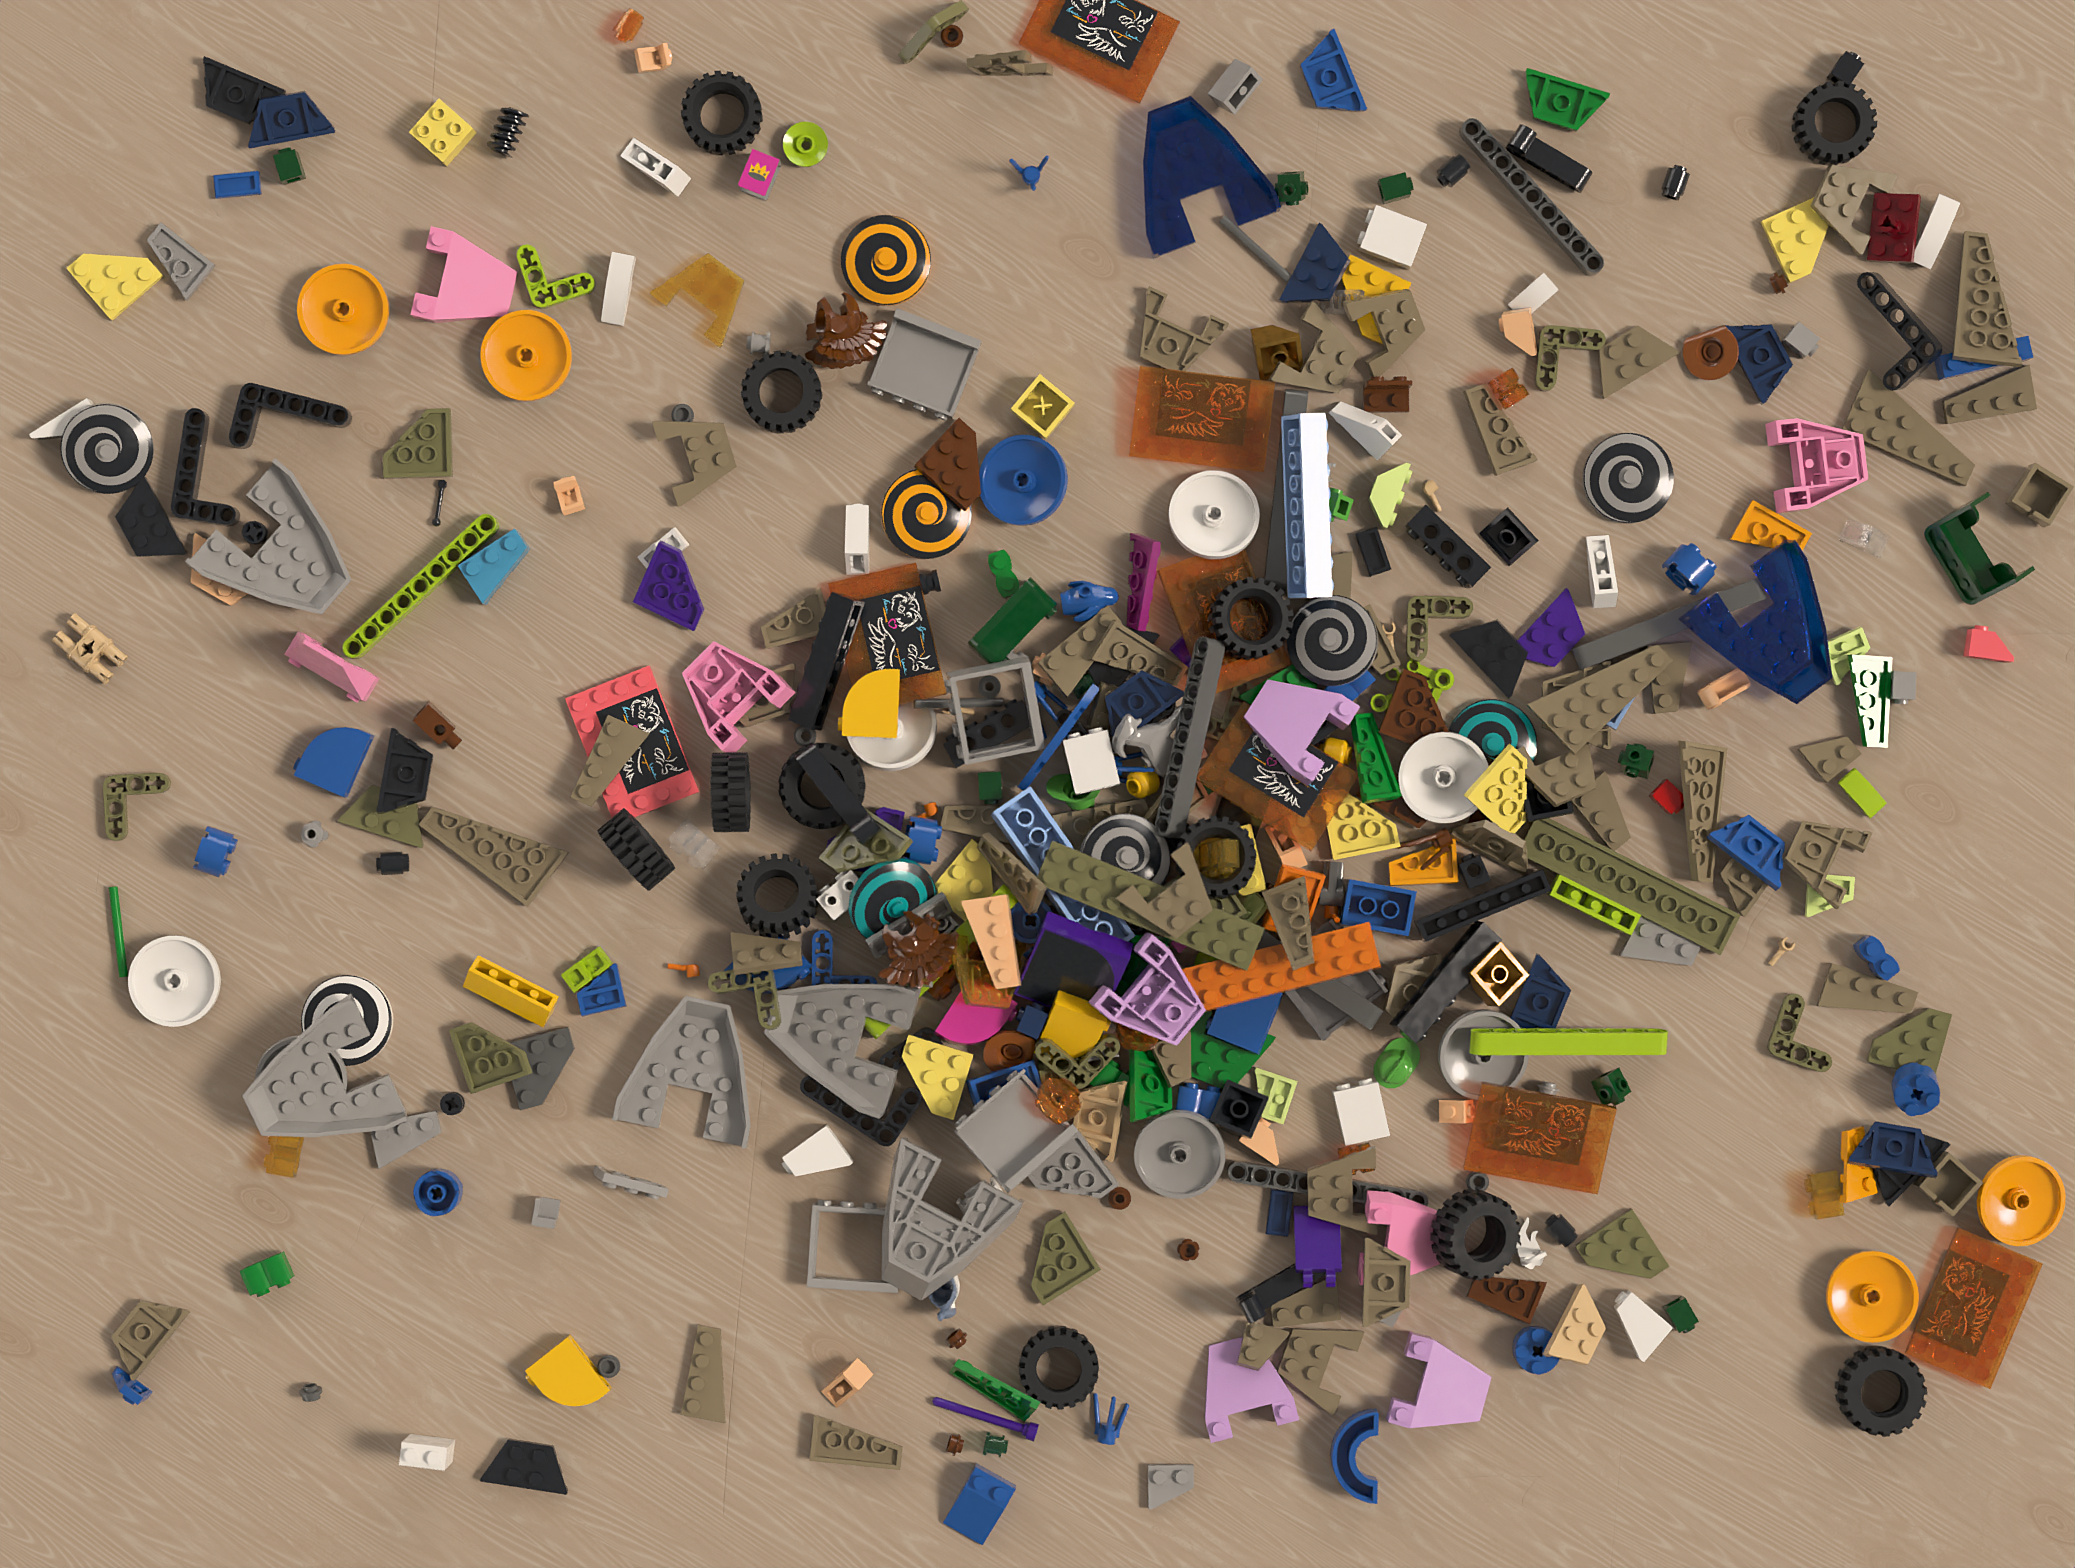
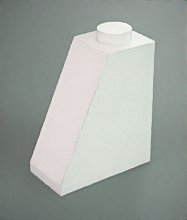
M846 505L845 562L847 575H869V505Z
M828 1124L782 1157L784 1169L788 1174L793 1173L795 1176L849 1166L854 1162Z
M1627 1290L1626 1293L1623 1291L1615 1299L1616 1305L1614 1309L1636 1356L1645 1362L1673 1327L1630 1290Z

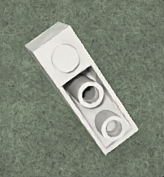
M1340 402L1329 412L1335 421L1341 424L1376 460L1383 456L1402 436L1386 419L1344 402Z

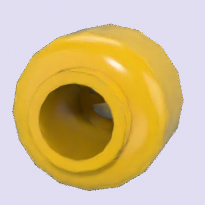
M1329 737L1325 740L1324 744L1320 743L1318 750L1339 762L1335 768L1342 769L1346 764H1350L1353 748L1349 746L1347 740Z
M1130 772L1127 776L1126 788L1136 798H1145L1159 789L1160 778L1155 772Z

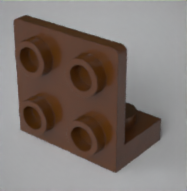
M1381 376L1370 377V380L1366 381L1363 385V410L1369 413H1409V389L1412 386V380H1407L1405 376H1396L1392 380H1384V377Z

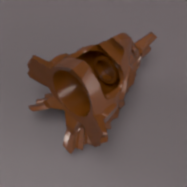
M845 292L841 294L844 297L843 305L839 307L841 315L834 313L826 298L822 297L817 302L814 323L807 324L806 340L816 339L818 342L813 345L812 350L805 353V357L813 361L814 364L821 365L823 368L829 367L834 369L837 367L842 369L846 366L851 367L854 364H861L863 361H870L877 353L875 348L881 346V340L887 336L884 330L887 322L880 320L876 323H867V315L863 311L860 312L853 296Z
M912 911L903 912V915L913 929L908 935L902 936L897 930L890 931L887 924L883 928V940L888 948V957L893 962L890 963L889 967L879 971V978L887 979V983L890 986L898 983L900 987H904L909 984L911 989L915 987L921 989L923 985H929L930 982L942 977L944 972L949 971V967L953 964V958L956 955L959 934L957 931L949 935L947 933L939 934L937 929L941 923L934 917L926 913L924 919Z

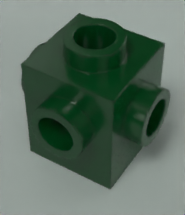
M1304 171L1281 172L1277 175L1278 183H1275V195L1279 196V202H1286L1287 206L1299 205V201L1306 198L1305 195H1308L1309 191L1308 182L1304 179Z
M1627 744L1625 751L1621 750L1618 758V763L1621 764V772L1631 778H1637L1638 776L1648 779L1654 761V751L1647 749L1641 744Z
M1619 1067L1603 1073L1591 1081L1596 1095L1603 1106L1610 1103L1616 1106L1624 1102V1096L1632 1092Z

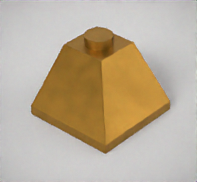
M1275 325L1250 329L1260 381L1270 378L1278 362H1282L1298 372L1303 365V356L1299 333Z
M1498 942L1468 973L1473 990L1487 1006H1500L1529 976L1501 942Z

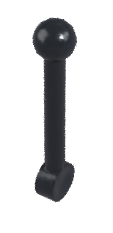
M439 480L438 482L440 489L435 518L432 520V524L436 527L441 524L439 517L443 492L447 487L445 480Z

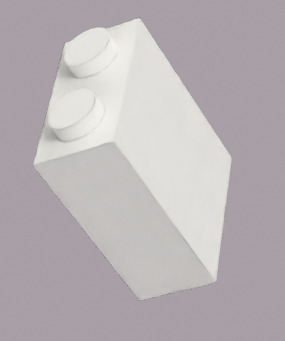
M1378 205L1375 206L1374 211L1369 209L1365 223H1368L1366 232L1361 231L1357 244H1360V248L1358 251L1409 270L1427 224Z
M1102 727L1089 730V734L1080 736V733L1067 735V740H1063L1076 795L1120 785L1107 730L1103 731Z
M1372 1078L1358 1081L1359 1085L1350 1087V1083L1336 1086L1337 1090L1332 1091L1345 1146L1390 1136L1379 1084L1377 1081L1372 1082Z
M410 1434L402 1441L399 1465L445 1471L453 1462L455 1440Z

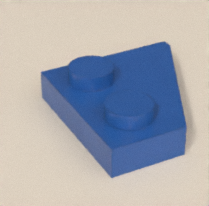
M617 963L612 964L607 971L577 993L582 1017L627 1006Z
M119 1366L112 1373L119 1392L123 1394V1399L132 1405H139L144 1402L153 1392L137 1379L132 1381L129 1376L130 1374Z

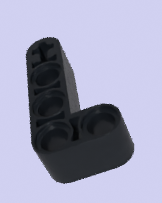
M1519 124L1505 149L1566 187L1581 193L1593 172L1536 138L1537 133L1531 128Z

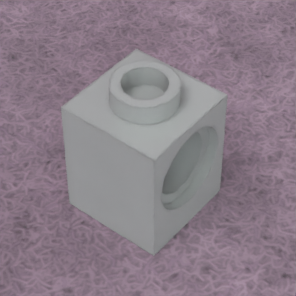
M1797 322L1781 343L1803 359L1807 355L1811 357L1819 347L1816 343L1820 338L1803 324Z
M1891 672L1890 699L1894 700V704H1908V700H1915L1917 672Z

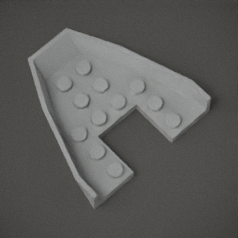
M274 459L272 461L273 465L246 495L247 498L280 524L279 528L251 559L219 531L215 530L191 559L188 558L185 562L187 566L204 577L268 602L323 614L349 584L351 578L330 531L296 477L277 459Z
M821 984L779 990L777 994L781 1024L775 1030L765 1029L764 1034L801 1070L855 1110L880 1119L887 1112L898 1070L856 1056L867 1017L909 1030L921 989L917 987L911 989L909 985L900 987L896 984L894 986L888 984ZM769 1013L767 1023L772 1025V1021L776 1020V1017L771 1016Z
M351 993L331 1007L275 1056L242 1095L261 1136H330L386 1130L407 1121L406 1109L389 1073L346 1091L331 1060L330 1052L370 1036V1032Z
M685 996L654 1034L616 1099L612 1120H622L659 1128L668 1084L712 1093L703 1138L742 1146L741 1148L746 1149L748 1147L751 1126L743 1054L731 1007L722 1003Z
M903 1137L899 1142L893 1159L882 1227L881 1279L922 1301L950 1279L961 1273L1015 1221L1025 1201L1022 1199L1018 1200L982 1181L963 1219L960 1221L921 1200L942 1159L907 1141L908 1138Z

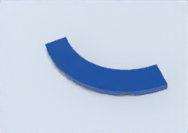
M1091 685L1017 786L1022 791L1030 786L1098 693L1099 688L1096 685Z

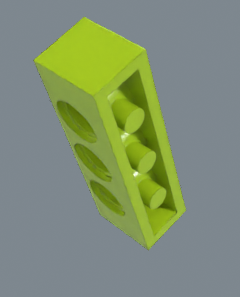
M1556 874L1550 886L1552 891L1546 894L1627 935H1632L1641 917L1640 914L1560 874Z

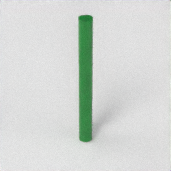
M118 886L109 887L119 977H128Z

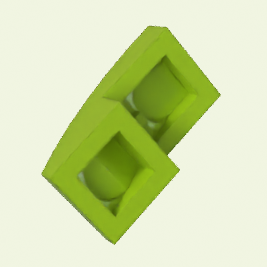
M1853 768L1838 782L1848 797L1855 801L1863 813L1870 819L1887 804L1856 768Z
M599 946L562 973L561 976L575 993L608 969L613 963L601 946Z

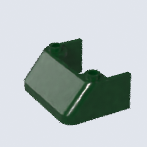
M1989 492L1934 522L1924 532L1926 541L1959 596L1969 605H1974L2002 591L2035 570L2032 566L2016 574L2007 563L2001 562L1993 566L1972 531L1971 527L1979 521V512L1975 506L1991 496Z
M1030 577L970 639L968 646L987 664L1010 660L1007 656L1044 617L1049 620L1057 611L1055 608L1057 603Z

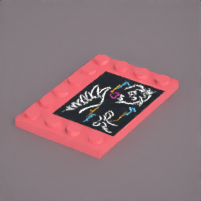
M650 665L565 698L588 757L608 715L650 733L602 793L611 817L615 816L623 808L634 817H637L700 792Z

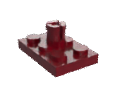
M1874 193L1867 261L1914 263L1921 195Z

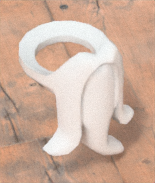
M1527 1217L1519 1232L1521 1245L1517 1243L1516 1248H1518L1517 1252L1521 1259V1266L1533 1269L1535 1265L1541 1266L1547 1254L1546 1251L1540 1249L1535 1239L1538 1231L1531 1233V1241H1529L1526 1235V1229L1529 1224V1218Z

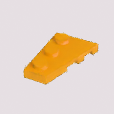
M1751 500L1729 540L1801 553L1812 533L1760 503Z
M1452 838L1453 844L1448 846L1449 852L1441 855L1424 870H1421L1420 867L1440 850L1439 848L1434 849L1431 846L1420 852L1389 862V886L1458 883L1456 839Z
M1864 1126L1841 1132V1160L1844 1162V1174H1840V1183H1843V1195H1840V1203H1848L1878 1193L1873 1168L1848 1164V1159L1865 1137Z

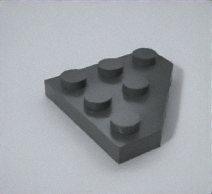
M569 1027L511 1042V1044L526 1052L533 1072L512 1080L520 1110L542 1105L575 1049Z

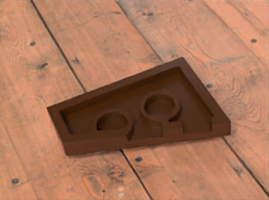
M974 941L968 946L971 949L968 954L960 955L955 960V968L944 972L943 976L933 984V988L928 990L937 1001L947 998L952 993L951 989L954 986L965 982L969 977L968 974L974 968L978 969L985 963L979 945Z

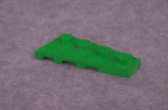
M1373 713L1355 714L1351 720V729L1362 804L1399 798L1402 794L1381 735L1378 732Z

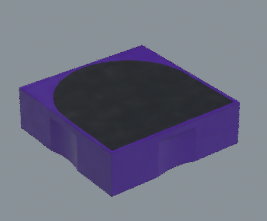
M1048 911L1037 934L1034 948L1028 955L1020 973L1021 985L1016 986L1014 994L1051 1008L1058 990L1087 1001L1091 1000L1102 985L1115 992L1130 960L1133 943L1104 932L1091 930L1078 922Z

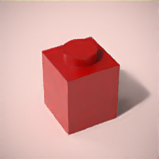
M1664 779L1649 795L1667 814H1672L1673 812L1677 814L1684 807L1683 793L1668 779Z

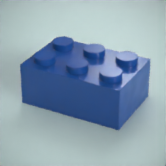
M1347 879L1340 924L1354 926L1370 922L1372 930L1409 936L1417 891Z

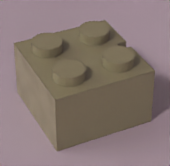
M2033 463L2027 467L2005 504L2021 514L2028 513L2026 517L2040 526L2046 527L2051 525L2074 486L2039 464Z
M1944 1151L1933 1162L1934 1169L1938 1172L1937 1177L1920 1176L1913 1185L1928 1198L1932 1199V1202L1947 1215L1954 1217L1983 1182L1952 1154Z

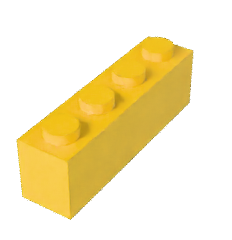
M479 955L468 970L463 984L464 988L543 1028L552 1015L559 996Z

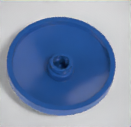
M1016 435L997 443L985 456L979 471L980 496L986 508L996 518L1016 526H1029L1047 519L1058 509L1067 490L1068 474L1062 456L1050 443L1032 435Z

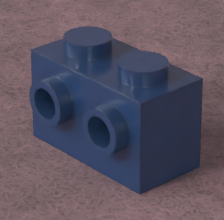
M1033 1002L1032 1005L1027 1003L1026 1008L1021 1006L1016 1020L1020 1021L1017 1031L1038 1039L1048 1016V1012L1045 1011L1046 1006Z

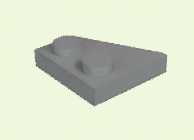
M1148 1464V1509H1154L1194 1488L1193 1464Z

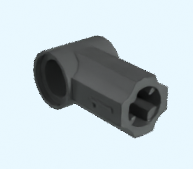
M1324 861L1323 874L1326 878L1319 895V905L1342 907L1343 862Z

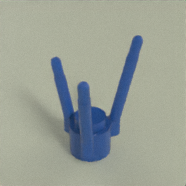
M1046 155L1038 167L1027 166L1025 169L1021 168L1012 158L1009 162L1022 175L1024 183L1029 185L1032 191H1035V185L1040 180V172L1047 163L1049 156Z
M1038 681L1034 682L1037 703H1041L1053 720L1057 721L1058 717L1044 699L1048 696L1063 709H1068V707L1051 693L1044 684L1040 685ZM1041 723L1042 732H1043V738L1046 739V738H1047V735H1046L1045 730H1044V727H1043V725H1042V723Z
M1142 752L1128 754L1126 758L1114 756L1118 776H1122V772H1154V768L1125 767L1122 762H1118L1142 757ZM1119 777V781L1126 784L1127 779Z
M1094 1393V1434L1098 1435L1097 1442L1114 1445L1115 1439L1119 1438L1120 1429L1127 1414L1129 1404H1125L1115 1428L1112 1421L1116 1397L1113 1396L1107 1423H1102V1426H1100L1098 1394Z

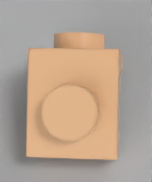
M662 43L657 47L637 48L634 51L639 73L662 71L671 65L672 53L668 49L667 43Z
M575 476L564 477L553 482L564 516L585 509L581 490Z
M1042 653L1040 657L1036 655L1031 664V668L1034 669L1032 674L1040 678V683L1051 687L1054 682L1038 664L1046 654Z
M1472 1099L1439 1100V1123H1471L1474 1121L1476 1109Z

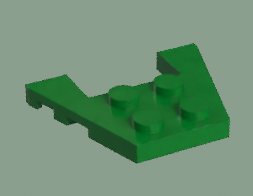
M1207 1011L1202 1014L1191 1028V1077L1223 1089L1227 1079L1239 1083L1276 1037L1267 1034L1259 1055L1204 1034L1207 1021L1213 1012Z

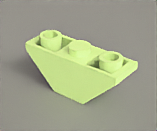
M1409 463L1402 464L1375 478L1368 501L1382 529L1386 530L1388 525L1393 526L1397 513L1393 511L1396 504H1401L1405 492L1401 491L1403 484L1409 483L1413 472L1409 470L1411 465Z

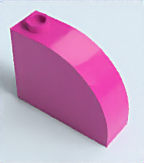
M971 974L934 1034L947 1042L957 1045L982 1043L996 1034L1007 1020L1010 1022L1013 1020L1018 1012L1015 1009L1018 1003Z

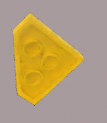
M1351 254L1349 256L1350 263L1341 278L1349 300H1357L1360 297L1378 296L1382 293L1403 289L1409 290L1411 282ZM1371 312L1357 319L1361 335L1383 345Z

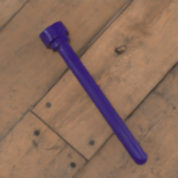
M935 1397L932 1400L934 1406L1020 1432L1022 1436L1026 1437L1025 1439L1033 1442L1035 1440L1039 1427L1037 1423L1030 1422L1029 1424L1025 1422V1424L939 1397Z

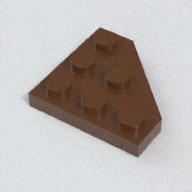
M958 418L919 459L914 467L965 512L980 496L981 488L976 432Z
M1402 668L1378 732L1411 745L1426 735L1436 732H1449L1425 676Z

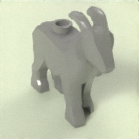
M1181 705L1165 721L1147 724L1140 728H1137V726L1142 722V719H1134L1132 715L1126 714L1117 726L1112 738L1111 747L1113 751L1126 758V754L1123 751L1124 744L1140 747L1143 753L1141 757L1143 764L1147 768H1154L1155 773L1165 778L1173 745V739L1170 735L1177 727ZM1204 747L1201 759H1204L1208 756Z

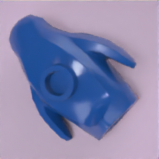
M1087 581L1070 582L1068 587H1072V589L1060 593L1064 617L1077 615L1073 618L1076 622L1090 620L1107 605H1114L1119 599L1118 592L1114 588Z

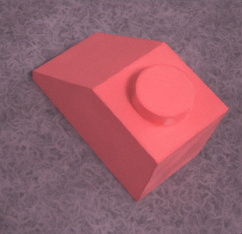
M1975 625L1974 629L1967 630L1963 657L2004 663L2014 662V656L1995 632L1988 631L1989 627Z

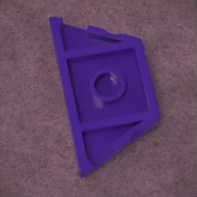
M1567 588L1561 592L1518 639L1521 645L1529 652L1526 660L1554 668L1585 635L1576 607Z

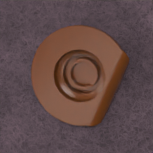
M1725 325L1690 336L1684 340V362L1689 371L1698 378L1704 380L1723 378L1732 371L1737 363L1739 355L1738 343L1733 333Z
M1018 1031L998 1032L990 1037L984 1046V1061L992 1072L1033 1060L1036 1041Z

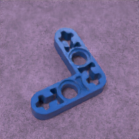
M826 930L817 931L813 935L812 986L820 983V976L816 977V972H829V977L824 976V982L828 984H839L842 979H848L851 984H855L854 979H859L858 984H863L866 982V979H870V983L878 984L877 980L869 975H833V937ZM821 934H825V938H829V942L825 943V950L829 949V954H816V949L821 950V944L816 942V938H819ZM820 956H824L829 960V966L826 969H819L816 965V960Z

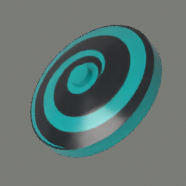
M1487 699L1472 703L1457 714L1448 729L1449 732L1460 734L1473 741L1483 752L1487 762H1493L1510 744L1515 749L1524 746L1534 763L1537 753V736L1534 726L1520 708L1507 701Z
M900 858L895 861L877 863L861 875L851 891L848 905L851 922L858 932L867 939L882 930L886 924L888 926L903 917V912L912 911L936 896L935 883L930 874L920 864L912 860Z

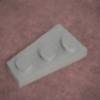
M160 223L147 239L174 283H176L182 295L188 301L216 265L163 223Z
M1641 916L1632 935H1629L1620 956L1692 966L1701 946Z
M437 1110L408 1116L407 1121L386 1130L371 1131L378 1169L442 1133Z
M597 1165L594 1168L593 1174L603 1181L604 1186L615 1189L617 1185L625 1187L624 1191L633 1194L642 1191L646 1193L645 1196L657 1200L659 1196L667 1198L669 1189L662 1184L638 1177L630 1179V1176L618 1171L611 1174L606 1172L603 1167Z

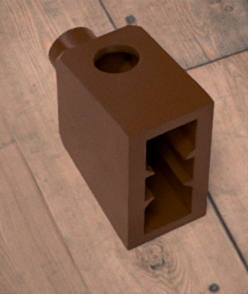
M430 701L413 717L412 721L439 745L444 741L453 750L462 741L453 732L456 726ZM437 725H442L445 728V731L439 733L435 729V727Z

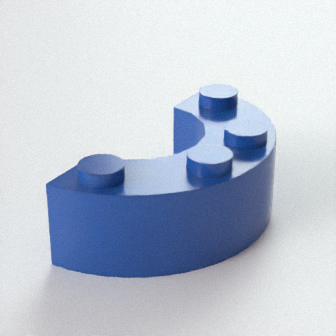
M1377 1409L1359 1411L1347 1418L1337 1429L1330 1451L1332 1468L1341 1486L1353 1497L1372 1504H1377L1378 1481L1376 1477L1366 1475L1359 1470L1356 1465L1355 1456L1357 1448L1362 1441L1371 1436L1378 1435L1379 1412Z

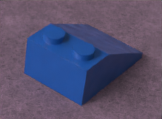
M1034 1060L966 1080L973 1107L981 1100L986 1102L990 1099L989 1093L998 1085L1001 1087L1005 1086L1008 1083L1006 1078L1015 1070L1019 1073L1025 1069L1026 1072L1024 1074L1045 1096Z
M976 1463L943 1523L983 1545L1015 1492L1016 1485Z

